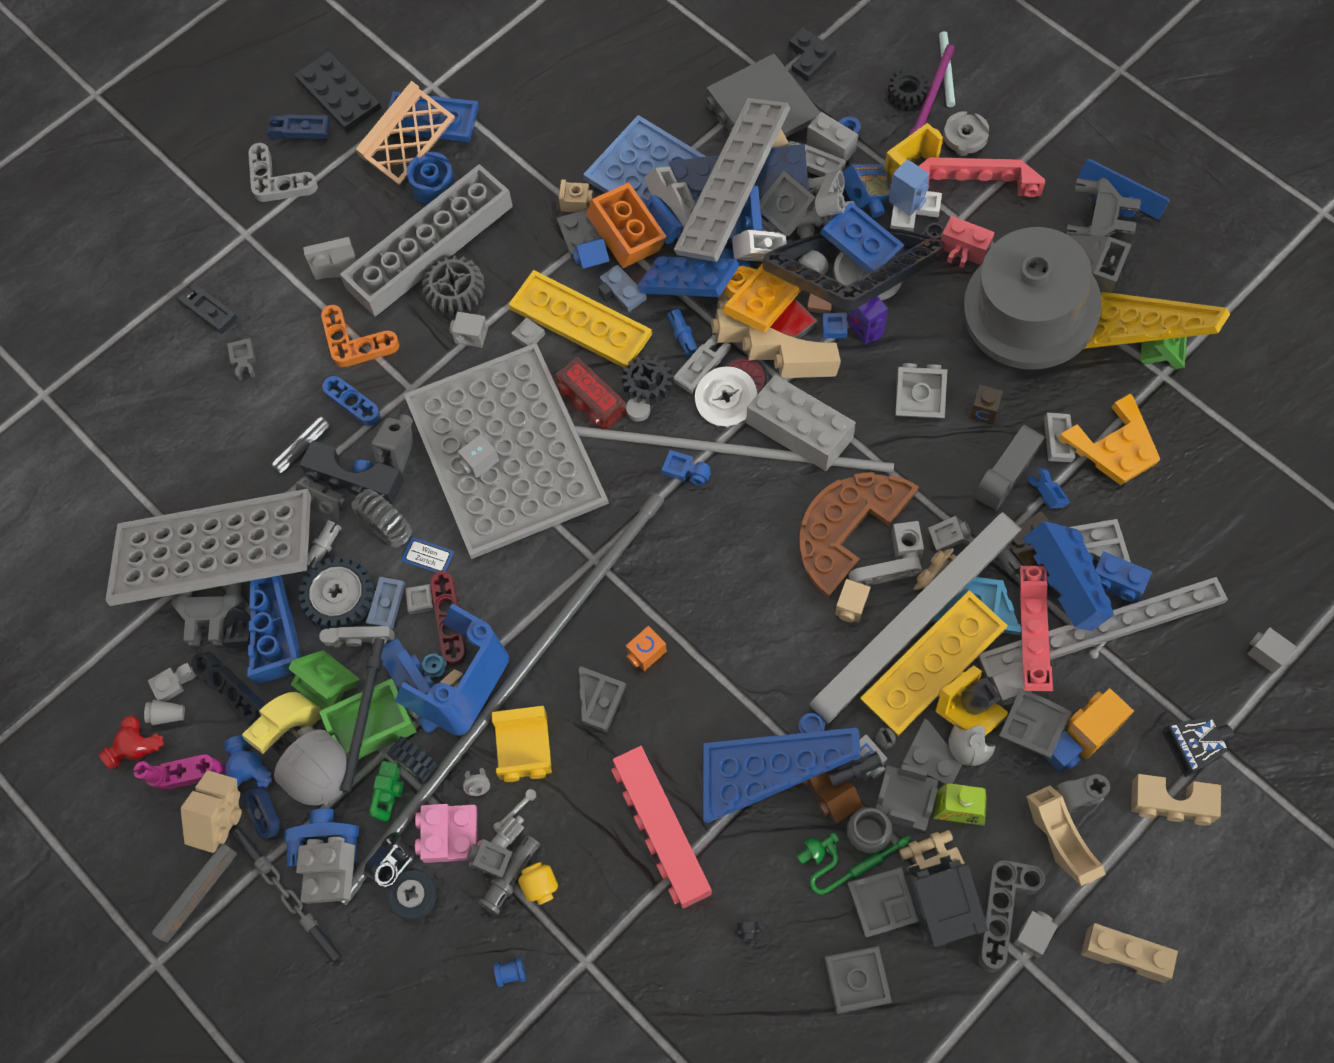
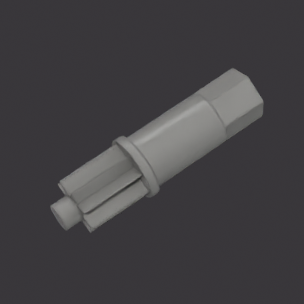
M519 815L516 819L511 816L504 826L498 830V834L492 839L491 843L506 849L524 829L521 825L524 819Z

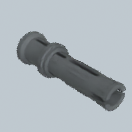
M525 835L520 846L509 860L503 877L492 879V886L484 898L478 900L482 907L495 915H499V908L506 897L512 895V886L522 873L521 870L526 867L530 858L540 846L537 840Z

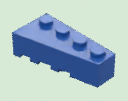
M1043 521L1023 537L1027 546L1032 544L1037 554L1034 555V558L1038 565L1043 564L1050 576L1046 579L1050 586L1060 592L1061 597L1058 600L1075 628L1093 631L1114 616L1111 601L1105 594L1101 584L1102 580L1094 568L1092 556L1087 551L1083 535L1078 529Z
M279 575L251 580L250 645H248L250 661L247 676L256 685H260L293 674L288 669L292 660L303 656L282 577Z

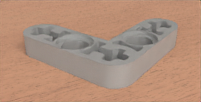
M256 143L250 147L251 190L257 201L267 202L313 194L318 189L315 176L310 172L273 177L272 159L268 147L263 143ZM260 152H262V153H261V159H262V161H259V159H258V157H257V156H259V153H260ZM260 169L267 170L264 175H256V172ZM261 184H264V192L260 193L262 191ZM282 184H290L287 190H279Z

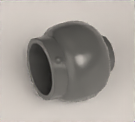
M864 807L857 810L849 818L847 837L851 845L858 851L866 854L877 853L890 843L892 824L888 816L881 810L873 807Z

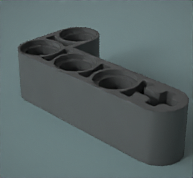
M1024 424L994 468L989 469L978 486L975 499L997 511L1046 437Z
M1002 860L997 862L990 870L983 913L988 931L981 933L978 951V963L984 971H998L1006 963L1015 893L1033 895L1041 889L1045 882V875L1038 867ZM998 869L1005 870L1009 875V881H1001L997 877L996 871ZM1024 875L1033 876L1036 880V886H1028L1024 881ZM993 897H1002L1006 907L1004 909L997 908L993 903ZM990 924H998L1002 929V936H994L989 930ZM993 944H1001L994 948V957L998 958V960L992 964L991 959L986 956L992 951Z

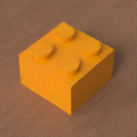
M1110 688L1104 694L1099 691L1089 700L1083 710H1078L1070 718L1066 726L1067 733L1083 748L1080 755L1087 760L1125 723L1134 710Z

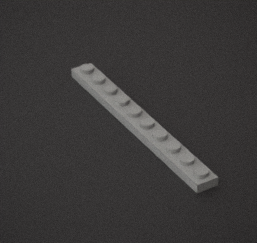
M1217 577L1113 610L1114 616L1093 631L1075 628L1073 624L1048 631L1050 660L1223 604L1228 599ZM1022 640L983 652L977 657L984 676L988 680L992 676L1018 667L1023 669Z

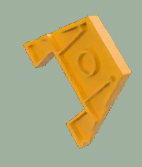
M1132 394L1118 400L1111 407L1124 422L1125 426L1105 438L1092 443L1078 424L1061 433L1058 437L1060 442L1070 444L1076 449L1075 452L1078 455L1088 457L1096 463V468L1120 485L1154 466L1160 460Z

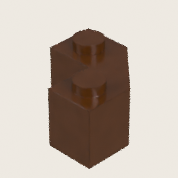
M824 772L802 782L804 785L807 784L818 800L817 806L825 817L829 815L835 823L863 807L854 785L849 781L833 787L827 772Z

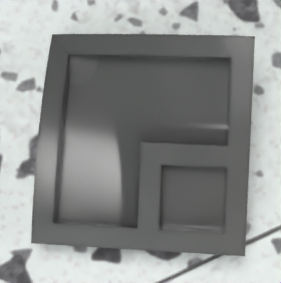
M1020 688L999 736L1004 740L1051 759L1073 713L1048 699Z
M902 867L847 882L865 937L919 922Z

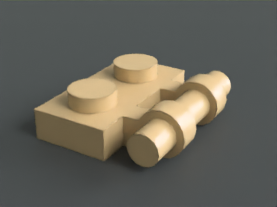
M949 830L940 834L935 832L930 834V838L918 843L913 841L908 844V847L899 850L902 860L912 857L915 865H919L920 869L939 864V858L950 855L951 859L956 858L964 864L957 847L947 851L944 843L953 840ZM935 848L937 855L924 860L922 853Z

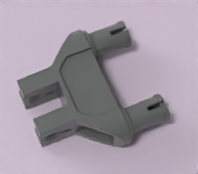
M1077 178L1075 193L1096 195L1097 201L1092 225L1083 227L1068 224L1067 235L1109 237L1115 232L1135 235L1136 222L1118 220L1120 210L1139 212L1140 199L1121 197L1106 178H1101L1098 181Z
M243 582L227 585L226 595L220 597H192L193 591L174 596L171 605L185 620L183 640L188 642L189 647H200L202 628H209L208 640L213 641V646H224L223 642L226 635V627L229 624L228 614L233 607L243 610L245 606V599L241 596Z

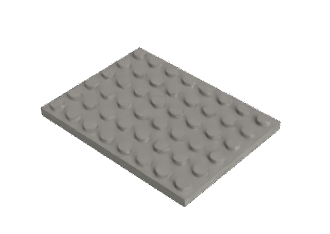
M537 343L404 394L471 559L609 504ZM482 434L496 450L499 461L478 478H475L471 472L467 474L459 465L461 459L458 451Z

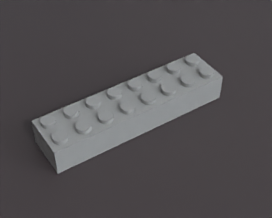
M480 164L340 273L346 290L376 317L424 278V272H430L429 265L436 266V260L443 262L445 256L447 258L452 256L513 207L509 190Z

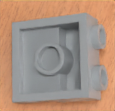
M904 363L903 367H898L895 416L944 419L947 369H941V365H927V368H917V364Z
M329 837L328 843H323L324 841L318 839L307 840V845L299 846L296 873L303 874L300 902L308 904L350 900L355 845L345 843V839L341 837Z

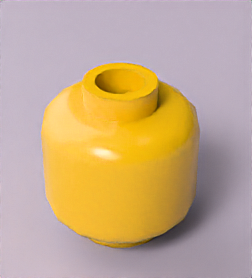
M538 862L521 870L522 875L519 877L518 883L528 902L537 900L538 905H541L553 899L552 893L557 890L558 883L549 865H542L541 862Z

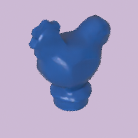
M242 735L227 739L224 742V750L230 757L226 762L225 776L236 778L238 787L242 782L251 779L257 781L258 787H268L272 782L271 776L273 773L269 772L267 767L263 765L262 759L258 754L246 751L249 743L244 740Z

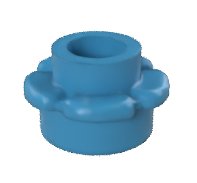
M429 654L424 658L421 665L425 676L428 675L429 678H434V676L440 677L444 674L447 663L442 656Z

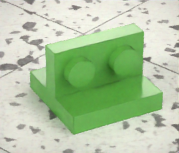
M1187 337L1142 342L1141 362L1145 365L1167 360L1175 369L1185 368Z
M324 650L292 660L288 668L296 674L291 685L322 710L339 703L344 692L357 688L361 680Z

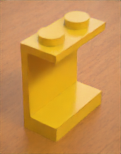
M926 123L886 153L884 167L890 187L893 173L907 159L913 163L921 156L926 160L928 158H939L943 136H941L937 129Z
M544 706L492 712L498 756L496 773L499 779H504V782H515L520 780V777L530 776L531 779H540L546 777V774L552 773L547 714Z

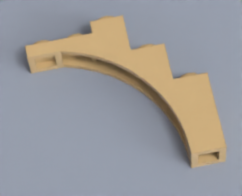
M724 292L721 293L717 304L716 318L712 319L711 322L712 333H716L717 343L743 342V350L747 351L749 360H774L775 368L779 369L780 378L832 377L837 375L841 362L837 343L801 340L780 333L772 328H769L765 333L755 330L723 313L724 305L730 298Z

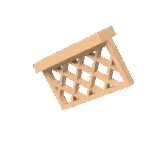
M411 81L358 145L356 151L363 160H367L400 186L408 177L406 163H410L413 159L405 158L404 148L417 147L418 158L425 156V153L430 150L455 119V116L421 91L419 86ZM422 98L428 103L429 110L416 111V102ZM442 113L447 117L443 124L433 125L432 114ZM429 115L430 125L417 126L416 116ZM414 116L415 127L402 128L401 121L403 118ZM431 130L432 137L430 140L419 142L418 131ZM415 131L417 142L404 143L403 133ZM400 133L401 144L388 145L387 138L389 135ZM402 148L403 159L390 161L389 150ZM386 150L387 161L377 162L372 158L376 151ZM391 165H404V172L399 178L391 173Z

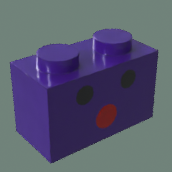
M877 296L857 309L850 310L848 325L864 344L872 340L876 341L884 334L888 308Z

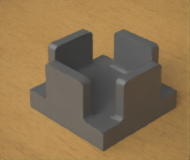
M901 764L900 768L887 765L875 808L885 813L892 824L925 833L933 810L939 780L927 777L928 771L906 764Z

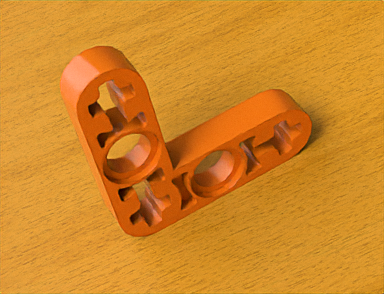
M326 306L321 312L330 353L334 363L339 367H348L395 353L399 348L398 338L392 331H382L350 340L344 315L338 306ZM332 314H335L337 324L333 325L330 319ZM336 332H342V333H344V335H343V337H342L341 339H339V340H333V339H332V335H333L334 333H336ZM386 340H390V345L386 346ZM376 342L378 343L379 349H376V346H375L374 343H376ZM363 345L371 346V350L369 352H359V349ZM341 347L345 352L344 358H340L341 354L339 348Z

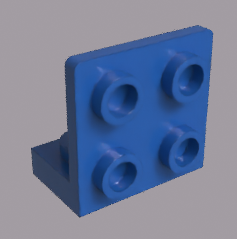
M753 186L728 240H732L734 236L746 230L762 231L758 186Z

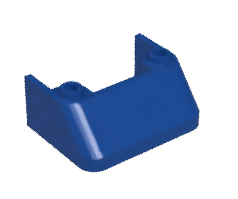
M452 604L443 624L467 637L472 645L479 648V651L456 688L446 683H437L426 695L403 682L395 702L454 735H464L470 730L509 662V655L489 624Z

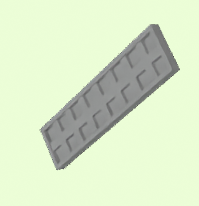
M747 98L674 248L677 255L713 262L718 261L790 111L788 103Z

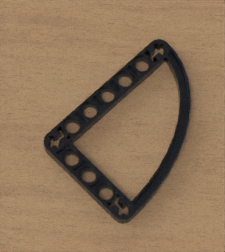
M884 228L902 244L913 248L848 286L793 260V258L807 254L812 250L817 251L835 247L822 234L793 241L766 253L763 257V269L843 310H854L942 258L945 243L942 240L918 232Z

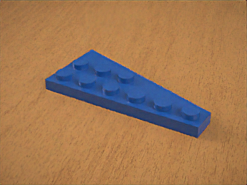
M857 728L704 743L703 821L706 823L712 822L859 758V730Z

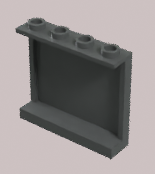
M775 54L707 87L706 104L710 110H714L717 114L719 123L726 126L729 135L747 98L788 103L790 111L781 127L785 137L809 126L820 114V111Z

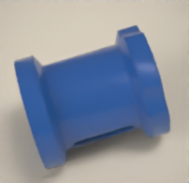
M521 956L517 957L515 961L503 964L494 963V973L498 988L503 987L505 983L518 980L521 982L526 981L525 968Z

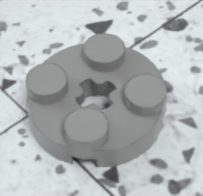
M958 112L948 118L943 137L951 149L955 150L958 155L965 156L968 153L981 150L986 145L989 125L979 114L974 113L973 116L968 115L967 112ZM962 130L970 131L971 133L970 135H964Z

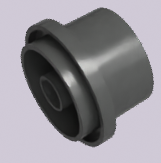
M1045 227L1019 229L999 239L989 249L983 264L980 265L971 277L964 299L965 323L975 344L994 360L1020 369L1049 368L1064 363L1076 356L1086 347L1095 334L1101 313L1100 289L1091 273V265L1086 252L1077 241L1067 234Z

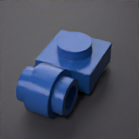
M673 450L669 451L661 469L662 475L684 482L687 475H689L691 483L697 486H703L704 483L708 482L711 471L708 464L697 462L696 465H692V456Z

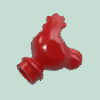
M126 716L120 723L121 729L114 737L113 746L104 747L99 756L105 765L112 770L116 766L119 767L123 759L139 761L147 754H151L154 751L159 752L160 747L164 745V738L158 734L144 738L140 734L139 720L135 716Z

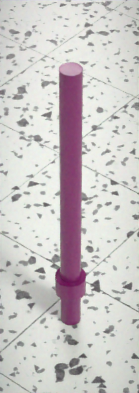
M949 44L945 48L914 128L910 130L908 136L924 126L954 52L955 47Z

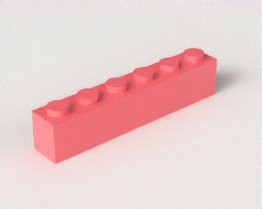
M642 746L614 758L613 763L615 767L611 769L617 784L622 782L626 789L622 794L628 807L633 805L637 812V815L633 816L639 830L645 829L648 839L645 840V843L651 855L657 854L660 863L656 864L662 879L668 878L672 886L668 891L674 904L680 903L682 909L712 895V890Z

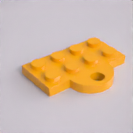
M763 264L757 270L746 266H739L723 290L724 294L730 298L724 305L723 313L755 330L765 333L802 289L766 272L763 269Z

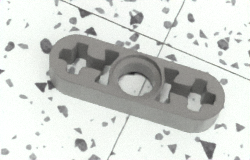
M908 557L857 568L850 571L848 576L851 581L870 586L918 575L922 572V567L918 557Z

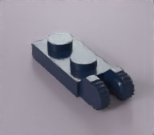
M327 115L271 116L268 122L273 127L267 129L266 135L274 139H282L283 137L327 139L330 119Z

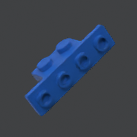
M1091 159L1085 161L1078 176L1080 179L1092 181L1106 178L1121 197L1140 199V211L1156 219H1160L1170 201L1169 198ZM1096 195L1090 196L1091 198L1097 201V198L1095 197ZM1120 210L1119 215L1132 218L1136 212Z
M394 639L384 645L381 659L397 687L401 682L408 681L417 690L427 695L434 684L428 675L424 677L421 675L419 669L422 668V665L415 654L410 657L398 639ZM422 716L417 718L426 733H430L439 727Z

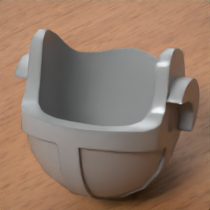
M954 725L948 740L949 749L954 758L968 766L983 764L991 757L995 749V745L985 742V728L983 726H974L968 730H961Z

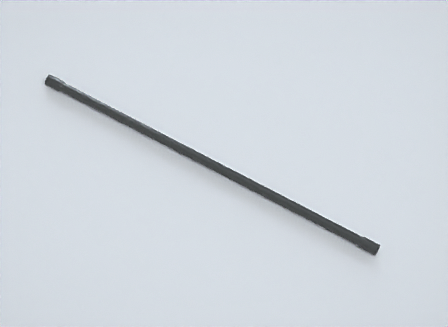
M654 492L640 508L639 513L479 713L470 730L460 737L353 872L350 900L367 878L364 873L367 861L374 855L388 835L393 832H398L401 835L416 816V813L419 812L421 805L427 802L490 722L492 712H497L642 527L661 507L664 499ZM344 900L341 902L347 905L350 900Z

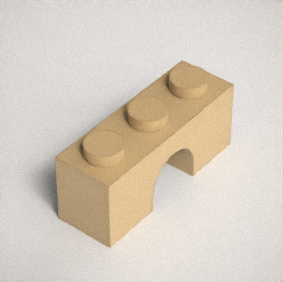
M1138 774L1132 780L1131 812L1139 813V816L1145 818H1155L1158 815L1166 816L1167 820L1174 822L1188 819L1194 820V823L1197 825H1211V823L1221 817V785L1193 781L1186 788V799L1179 801L1173 799L1167 793L1165 777Z
M1096 923L1087 928L1081 952L1082 956L1106 964L1118 963L1129 966L1136 970V974L1162 983L1172 979L1178 954L1176 950Z

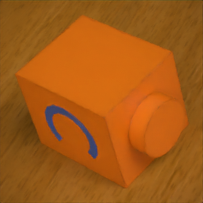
M649 626L626 645L628 654L626 658L635 668L639 666L643 671L647 670L667 652L666 643Z

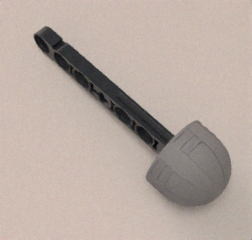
M203 652L193 656L191 665L194 673L203 682H207L209 688L249 726L261 717L259 710L266 703L228 667L222 666L221 661L213 653ZM203 658L206 661V669L202 665ZM218 673H220L222 677L221 685L218 682ZM234 688H236L238 692L237 700L235 699L233 694ZM290 728L284 733L287 738L286 747L282 742V736L271 746L281 756L274 772L275 781L292 798L303 804L320 805L333 801L342 793L340 790L346 771L348 754L325 730H313L300 736L295 730Z

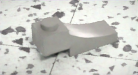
M670 167L653 169L644 177L648 190L652 195H657L673 210L683 228H685L696 205L686 182L677 183Z

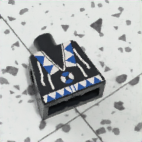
M1210 717L1168 725L1162 732L1185 778L1222 757L1227 752L1224 742L1234 739V732L1228 724L1216 728Z

